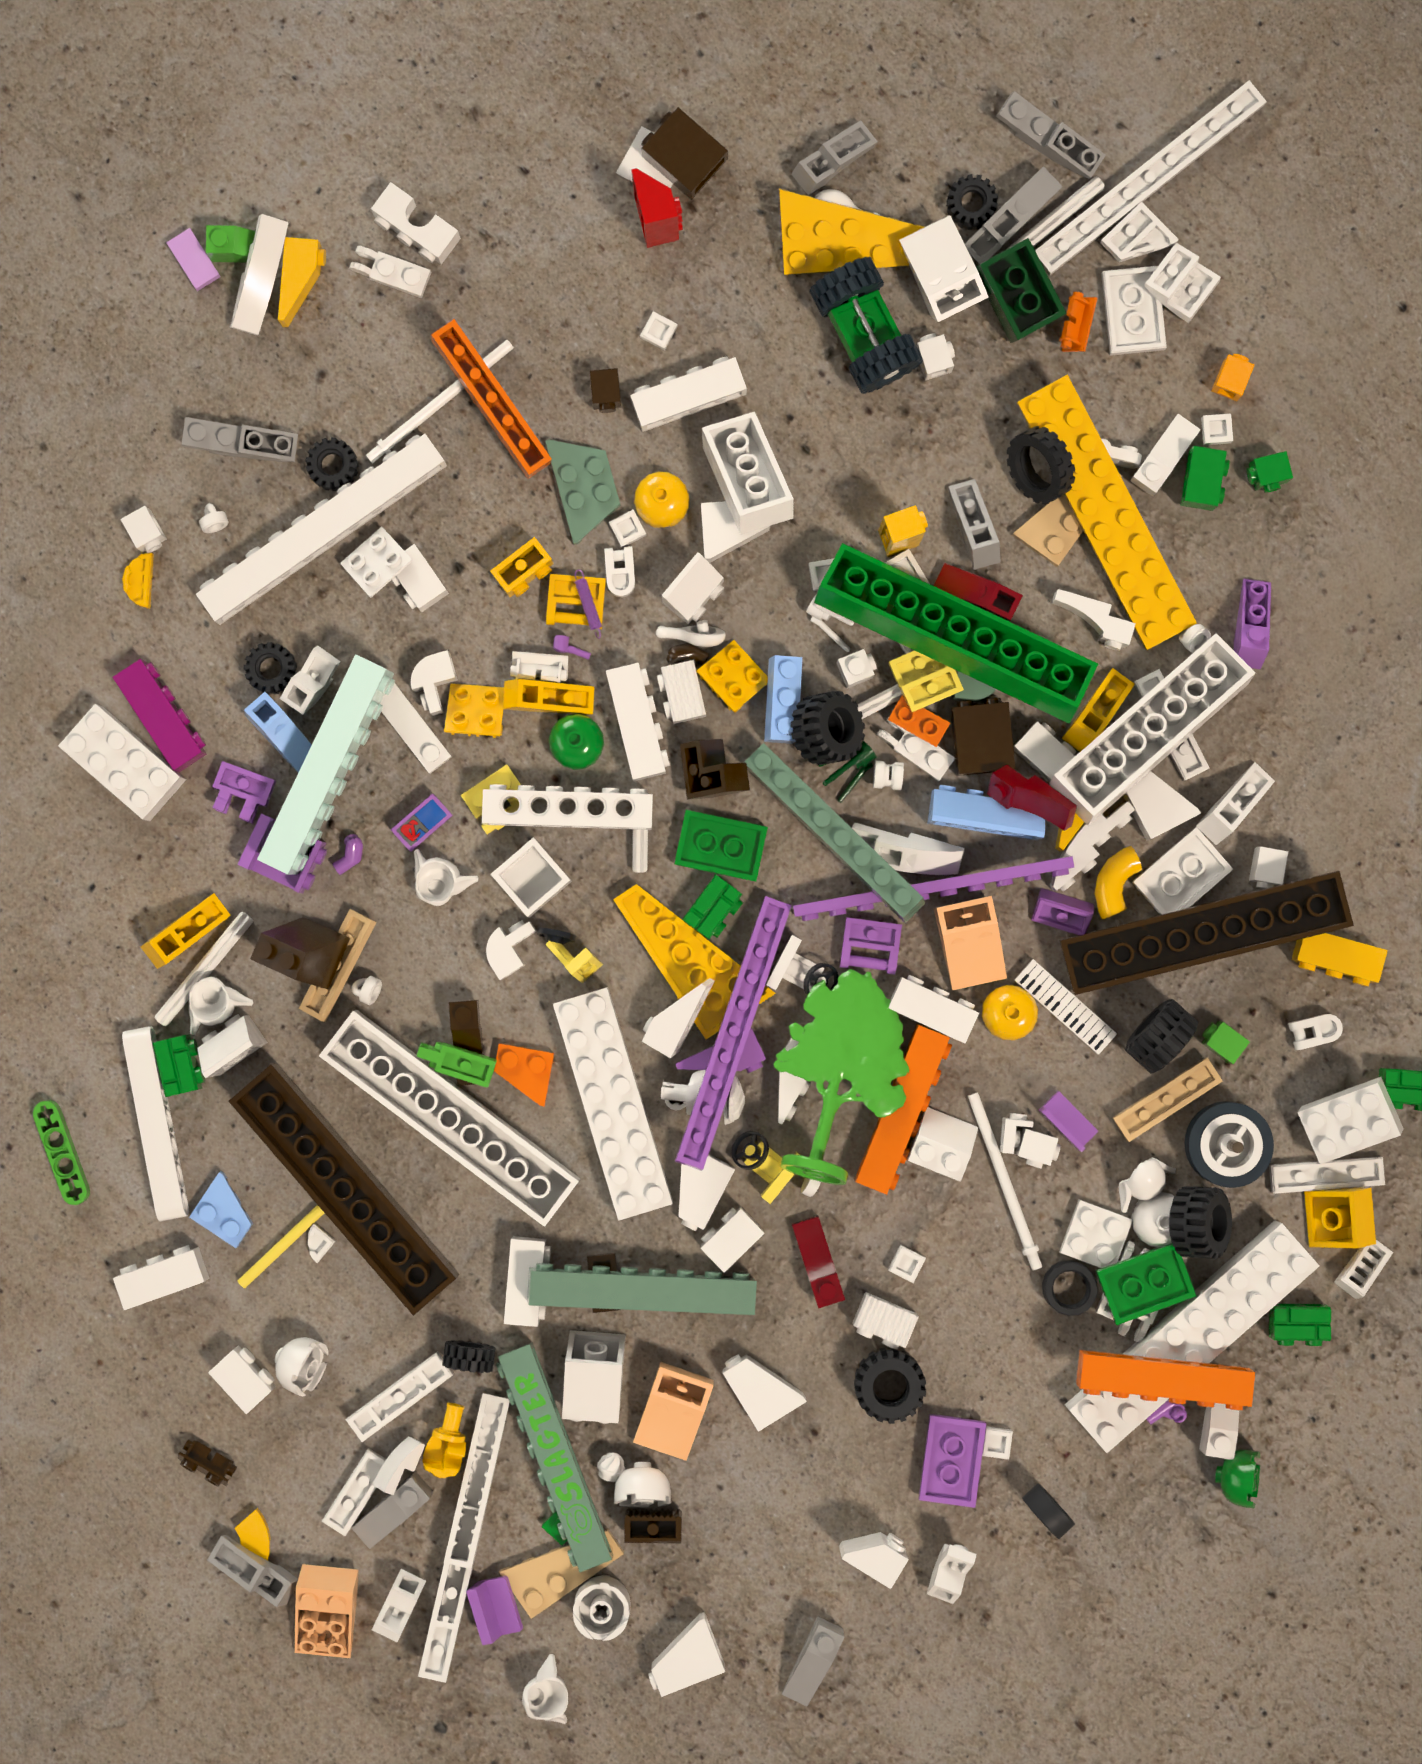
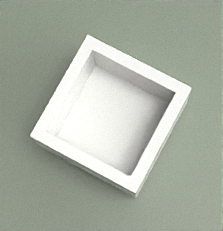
M534 837L491 873L492 877L529 918L572 882Z

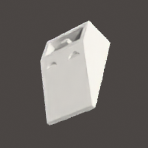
M950 215L899 240L929 314L937 322L988 298L978 270Z

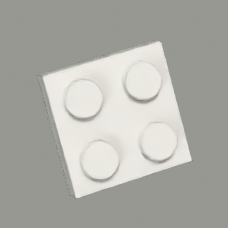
M1078 1199L1059 1252L1100 1268L1118 1262L1133 1220Z

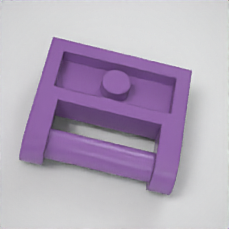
M846 917L840 967L848 968V966L885 970L887 974L895 975L902 925ZM851 946L889 951V958L887 960L850 955Z

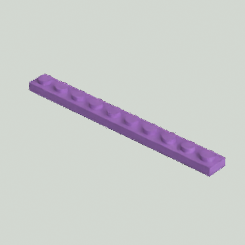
M1073 856L918 883L911 886L924 900L930 899L929 893L940 892L941 897L957 894V888L968 887L969 892L985 889V883L996 882V887L1013 884V878L1024 877V882L1041 879V874L1052 872V877L1068 875L1069 869L1074 868ZM873 892L795 905L793 909L795 917L802 916V921L819 919L818 913L829 911L830 916L847 914L846 908L857 906L858 912L874 909L873 903L882 901Z
M767 896L763 899L675 1162L700 1171L704 1169L792 905Z

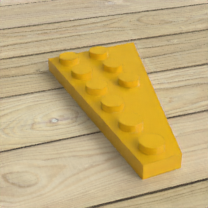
M779 188L784 275L834 271V269L842 267L848 262H853L855 259H862L863 257H871L876 268L909 266L899 240L924 228V226L899 221L898 219L884 217Z
M637 884L614 898V902L679 999L709 978L714 980L694 1023L705 1039L717 1033L741 966ZM765 985L759 1004L776 993Z

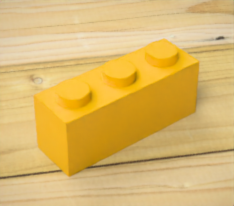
M916 505L883 517L878 532L887 557L919 546L928 524L923 511L918 512Z
M1324 933L1297 940L1291 960L1299 962L1298 968L1315 972L1317 967L1326 970L1325 975L1337 979H1342L1343 975L1353 977L1352 983L1369 987L1370 983H1379L1388 950Z

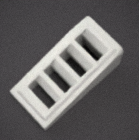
M1376 1240L1374 1245L1359 1248L1334 1283L1355 1299L1364 1297L1393 1252L1378 1240ZM1369 1248L1381 1256L1379 1260L1367 1252ZM1362 1258L1366 1259L1368 1262L1374 1265V1267L1371 1269L1369 1266H1367L1364 1262L1361 1261ZM1356 1267L1360 1269L1362 1272H1364L1367 1276L1364 1278L1359 1273H1357L1355 1271ZM1349 1277H1351L1352 1279H1354V1280H1355L1356 1282H1358L1360 1285L1358 1286L1357 1284H1355L1353 1281H1351V1280L1349 1279Z

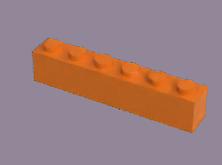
M453 319L431 334L432 343L526 478H531L550 465L552 458L456 320Z
M916 1024L903 1056L909 1067V1073L895 1078L892 1086L899 1084L903 1086L906 1101L902 1107L898 1108L891 1115L879 1117L854 1178L855 1182L886 1195L889 1189H895L900 1176L896 1174L899 1163L905 1164L910 1152V1148L906 1146L910 1137H916L921 1124L917 1121L920 1111L925 1112L929 1105L931 1096L927 1094L930 1086H936L940 1078L941 1070L938 1069L941 1059L946 1060L952 1047V1044L948 1043L950 1037Z
M1079 1350L1076 1384L1080 1389H1083V1393L1090 1395H1100L1101 1391L1112 1392V1396L1118 1398H1129V1394L1140 1395V1399L1146 1401H1157L1158 1397L1169 1398V1402L1175 1404H1186V1400L1197 1401V1405L1203 1407H1214L1215 1403L1226 1404L1225 1408L1243 1410V1406L1252 1407L1255 1372L1246 1367Z

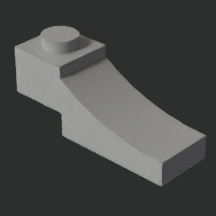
M860 120L823 143L818 151L801 160L791 175L804 191L810 195L826 185L834 176L856 159L873 149L878 141Z
M227 1535L220 1537L207 1561L246 1590L257 1592L275 1607L287 1605L296 1589L298 1578L282 1566L275 1565L246 1549Z

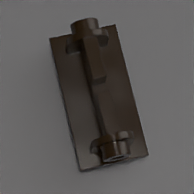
M188 1439L183 1447V1450L187 1451L186 1454L178 1453V1459L181 1460L180 1465L193 1473L196 1470L206 1475L204 1479L217 1487L220 1484L227 1487L229 1479L225 1478L226 1475L232 1477L237 1469V1466L233 1465L234 1461L217 1452L212 1461H209L207 1457L212 1449L197 1440L191 1441Z

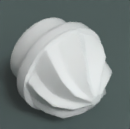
M614 1452L603 1455L597 1464L599 1477L606 1481L616 1482L618 1477L625 1471L624 1460L619 1454Z

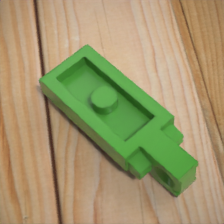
M436 1042L435 1046L420 1043L416 1056L430 1061L428 1066L434 1068L436 1072L486 1088L489 1086L497 1059L444 1042Z

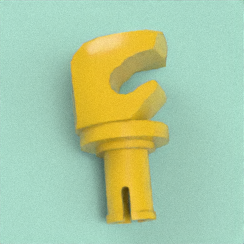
M447 1403L443 1426L433 1429L432 1437L428 1441L423 1454V1468L437 1478L445 1479L446 1477L456 1476L460 1471L462 1457H465L466 1436L459 1431L464 1406L456 1403Z

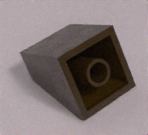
M302 917L262 932L250 959L294 980L329 989L350 937Z

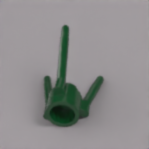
M864 740L861 741V749L856 751L857 755L849 758L847 763L823 781V785L827 786L852 766L856 769L862 767L839 796L838 802L840 803L843 802L863 775L873 767L871 762L877 758L872 748Z

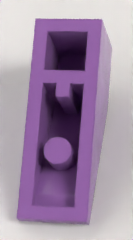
M752 1028L749 1031L736 1071L746 1069L747 1073L763 1067L761 1061L766 1059ZM714 1045L675 1063L677 1069L706 1070Z

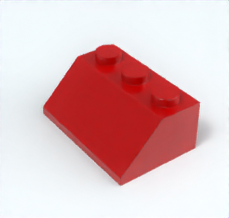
M637 168L631 169L634 198L647 248L678 241L679 231L683 230L682 208L679 197L673 198L671 188Z

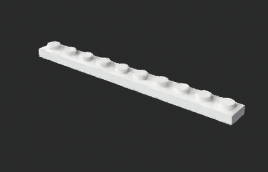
M1250 80L1037 248L1035 251L1046 273L1049 276L1130 213L1141 201H1145L1262 108L1267 101Z

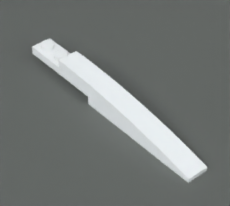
M482 1394L418 1677L445 1683L447 1681L467 1596L466 1590H468L509 1408L510 1401L508 1398Z

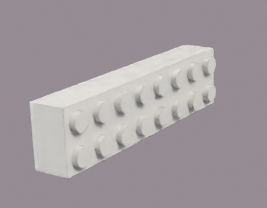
M1216 633L1053 776L1049 785L1077 805L1075 813L1089 826L1250 683L1255 672Z
M606 987L554 1003V1010L618 1221L672 1205L673 1199L609 988Z

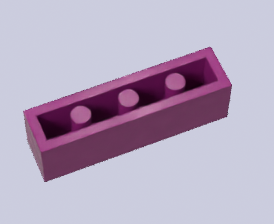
M139 659L112 678L173 771L181 772L207 755L203 749L206 743L198 732L193 733L188 726L191 720L182 708L178 710L172 702L176 698L167 685L163 687L157 679L161 675L152 662L147 663Z

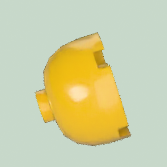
M658 471L647 475L640 481L635 491L634 504L638 516L644 523L654 528L672 527L685 517L689 509V494L686 485L679 477L669 472Z
M1004 985L987 995L982 1004L981 1016L985 1026L992 1035L1002 1040L1014 1041L1024 1038L1033 1030L1038 1018V1007L1035 999L1027 990L1019 986Z

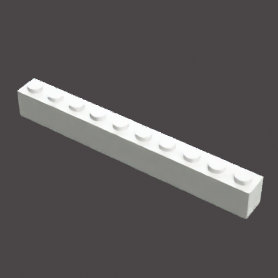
M423 434L421 437L419 435L413 436L405 443L406 447L398 453L396 451L390 452L382 459L383 463L375 469L374 467H369L360 474L361 479L353 484L347 483L337 490L338 495L331 500L324 499L315 505V511L308 516L301 515L291 523V528L285 532L278 531L268 539L269 543L261 549L260 547H255L245 555L246 559L241 563H232L222 571L223 575L216 580L210 579L200 586L201 591L196 593V595L213 620L221 625L444 469L447 465L427 435Z

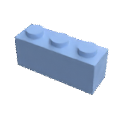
M774 655L769 658L764 742L786 744L796 742L795 739H792L791 735L793 733L791 721H794L792 714L794 710H797L796 705L800 702L802 657Z

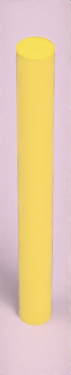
M316 1205L237 1280L243 1288H246L324 1214L322 1209Z

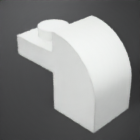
M317 645L311 651L301 671L291 677L280 699L303 715L325 693L341 661Z
M446 650L423 658L415 666L411 676L412 690L414 692L424 690V694L420 695L425 711L429 710L433 716L444 713L436 686L458 680L449 651Z
M523 920L519 921L509 928V935H506L503 929L499 927L490 936L486 948L487 959L499 980L505 979L525 966L514 946L537 932L531 922L525 924Z
M944 1544L933 1569L927 1594L954 1604L961 1595L965 1576L974 1565L977 1554L969 1552L968 1548L962 1545Z
M401 1569L372 1631L398 1642L426 1580Z

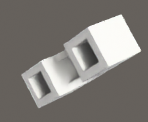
M390 182L371 208L375 217V223L386 231L391 228L398 233L396 237L406 246L410 247L411 244L420 249L419 254L430 263L435 260L442 265L461 239L458 230L436 214L425 226L417 227L410 224V214L416 207L414 199Z

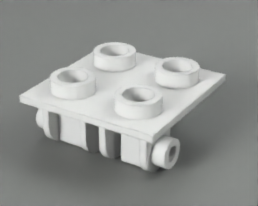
M381 526L340 564L372 598L413 560Z

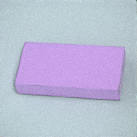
M190 228L166 242L197 291L221 277Z

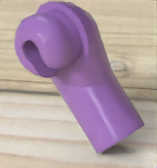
M355 834L346 836L344 839L345 855L333 863L339 875L357 865L362 859L363 843Z
M1167 1400L1147 1418V1421L1152 1425L1160 1418L1166 1417L1181 1423L1186 1419L1187 1412L1182 1404L1170 1403Z

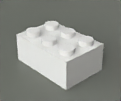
M1381 1077L1305 1104L1298 1111V1115L1320 1164L1401 1136L1404 1129Z

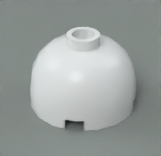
M1161 1192L1151 1200L1139 1199L1136 1203L1131 1217L1133 1220V1230L1138 1238L1149 1246L1159 1248L1172 1244L1169 1232L1170 1208L1174 1198L1172 1194Z
M301 1337L293 1339L280 1348L275 1356V1371L282 1387L302 1397L306 1396L303 1393L306 1390H314L326 1369L327 1363H322L324 1354L328 1355L327 1346L314 1339Z
M635 1462L634 1468L626 1469L618 1477L614 1490V1504L619 1503V1506L647 1508L649 1505L654 1504V1501H658V1507L669 1505L671 1503L670 1483L663 1472L659 1469L651 1468L650 1462Z

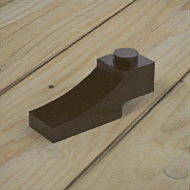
M479 1000L449 1002L450 1029L453 1045L484 1055ZM456 1078L457 1086L474 1085L473 1083Z

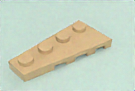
M1063 495L1049 502L1016 530L1012 536L1058 567L1083 532V529L1066 496Z
M609 1529L604 1531L614 1555L612 1560L583 1572H579L578 1566L573 1567L567 1552L571 1550L570 1545L550 1550L548 1553L535 1558H529L522 1561V1563L503 1568L499 1571L501 1576L508 1577L512 1592L531 1619L624 1554L623 1549Z

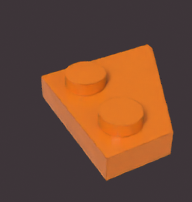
M499 1043L494 1072L538 1105L545 1106L554 1053Z

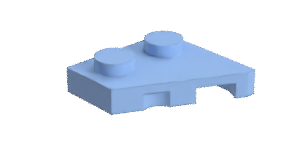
M220 1171L189 1218L234 1248H237L253 1225V1222L242 1208L241 1201L230 1187L225 1173Z

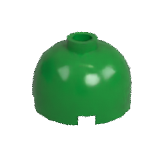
M572 714L561 718L552 727L549 735V749L554 759L563 767L572 770L586 769L595 764L604 748V736L599 725L590 717L581 714Z
M1237 1450L1233 1460L1225 1459L1223 1466H1217L1215 1482L1221 1484L1222 1494L1234 1505L1255 1508L1256 1504L1251 1502V1497L1257 1498L1260 1465H1256L1255 1457L1260 1458L1259 1451Z

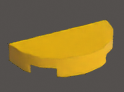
M153 553L140 554L136 559L132 560L129 566H126L122 578L124 591L130 600L138 606L147 609L151 607Z

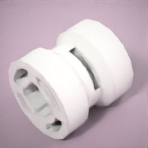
M875 761L873 788L882 789L884 786L891 787L892 790H901L904 763L895 762L891 765L886 764L884 761Z

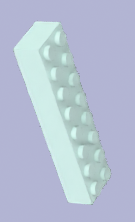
M355 654L257 860L288 875H298L299 871H303L309 858L307 855L311 846H314L316 841L320 840L322 836L320 828L323 821H328L334 811L335 806L332 803L335 796H340L346 786L345 775L348 770L352 771L358 761L357 750L360 744L363 746L366 744L370 736L371 730L368 729L372 719H378L382 711L383 705L380 704L384 694L389 695L394 686L393 672Z

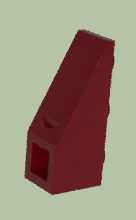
M944 563L934 583L935 587L1009 622L1023 597L1022 594L997 582Z

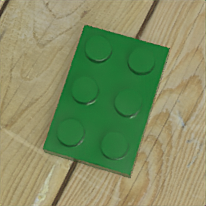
M686 810L674 865L756 882L768 827Z
M1172 1244L1096 1270L1116 1325L1196 1297L1183 1258L1180 1254H1177Z

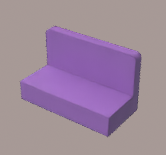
M1059 1091L1038 1110L1080 1152L1086 1149L1084 1145L1098 1132Z
M507 1576L478 1581L466 1590L482 1645L492 1644L502 1635L520 1632L523 1629Z

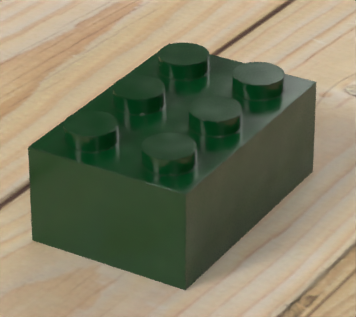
M1029 238L976 266L987 292L988 300L1010 343L1024 338L1067 314Z

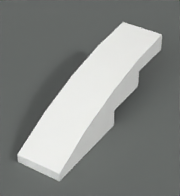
M264 214L259 215L254 241L250 245L245 272L241 275L230 328L259 335L275 281L288 222Z

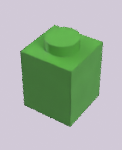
M1217 1021L1216 1024L1212 1022L1202 1034L1205 1039L1201 1044L1228 1064H1234L1250 1041L1226 1023Z

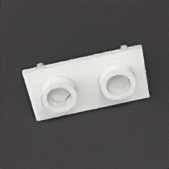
M513 651L510 676L516 677V679L531 680L541 677L543 681L561 683V681L568 679V656Z

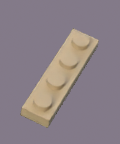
M349 909L338 933L350 937V940L329 989L310 985L299 1007L300 1010L320 1021L326 1022L377 922Z
M1205 1057L1112 1117L1126 1141L1130 1142L1223 1081L1209 1059Z

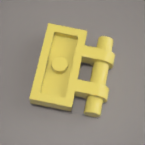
M507 764L461 795L476 819L482 816L483 789H490V785L497 784L507 785L506 790H518V786L521 785ZM516 798L507 799L511 806L506 808L505 811L508 813L516 812L519 808V801ZM481 825L487 835L495 829L499 831L504 827L500 825Z

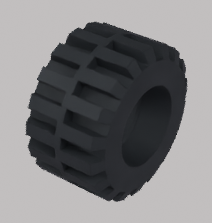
M831 691L807 696L796 705L797 710H794L792 714L794 721H791V728H793L791 735L792 739L796 741V749L801 750V756L804 759L808 758V761L812 764L823 765L846 761L857 755L856 751L861 749V741L865 737L863 733L865 723L862 722L863 714L858 710V704L856 701H852L851 696L848 694L844 695L842 691Z
M1174 999L1166 1000L1156 1007L1136 1028L1127 1041L1125 1051L1150 1074L1160 1071L1191 1040L1196 1032L1198 1021Z
M1183 1186L1177 1191L1176 1196L1173 1198L1169 1215L1171 1242L1177 1254H1180L1182 1257L1217 1259L1226 1251L1232 1232V1213L1228 1197L1222 1189L1217 1187Z
M880 1348V1351L876 1353L872 1351L868 1354L869 1357L867 1359H862L859 1369L857 1368L855 1372L854 1388L858 1402L867 1415L875 1417L879 1422L883 1423V1420H885L889 1424H895V1420L906 1421L907 1416L911 1415L913 1417L916 1414V1409L918 1407L921 1408L923 1404V1396L926 1397V1380L917 1361L905 1351L901 1352L893 1348L891 1350ZM887 1370L901 1372L907 1383L904 1393L894 1400H883L877 1397L873 1389L876 1377Z

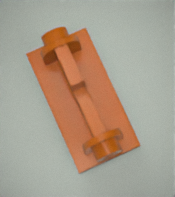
M1073 292L1072 296L1069 297L1066 314L1069 317V321L1064 322L1062 335L1059 338L1062 352H1085L1097 297H1083L1084 294L1081 292Z
M903 696L900 697L888 718L889 721L935 747L938 746L950 725V722L925 708L911 712Z

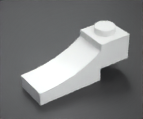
M1177 414L1130 481L1153 497L1201 429Z
M1060 589L1054 593L1051 604L1067 609L1085 620L1100 635L1098 641L1105 642V647L1120 651L1121 647L1126 648L1129 646L1136 623L1109 616L1111 604Z

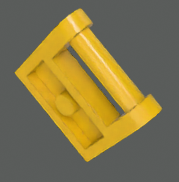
M550 574L546 625H555V623L589 625L585 614L556 612L557 604L582 606L575 581H577L575 576ZM576 576L577 580L583 578V576ZM584 577V579H587L600 623L603 625L606 578Z

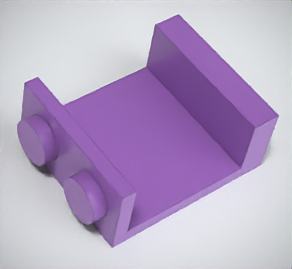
M261 814L237 865L255 871L293 889V891L303 894L305 889L309 890L315 880V875L312 873L316 865H321L325 859L327 850L324 847L326 843L317 840L315 845L311 846L307 855L309 858L303 871H299L298 875L283 873L257 860L276 821L267 815Z

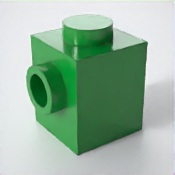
M1287 451L1253 459L1248 464L1249 468L1246 470L1250 485H1254L1255 491L1264 489V493L1281 489L1280 485L1286 484L1293 479Z

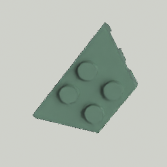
M546 440V446L549 456L552 458L551 464L574 545H576L590 531L597 528L608 515H611L621 506L605 450Z

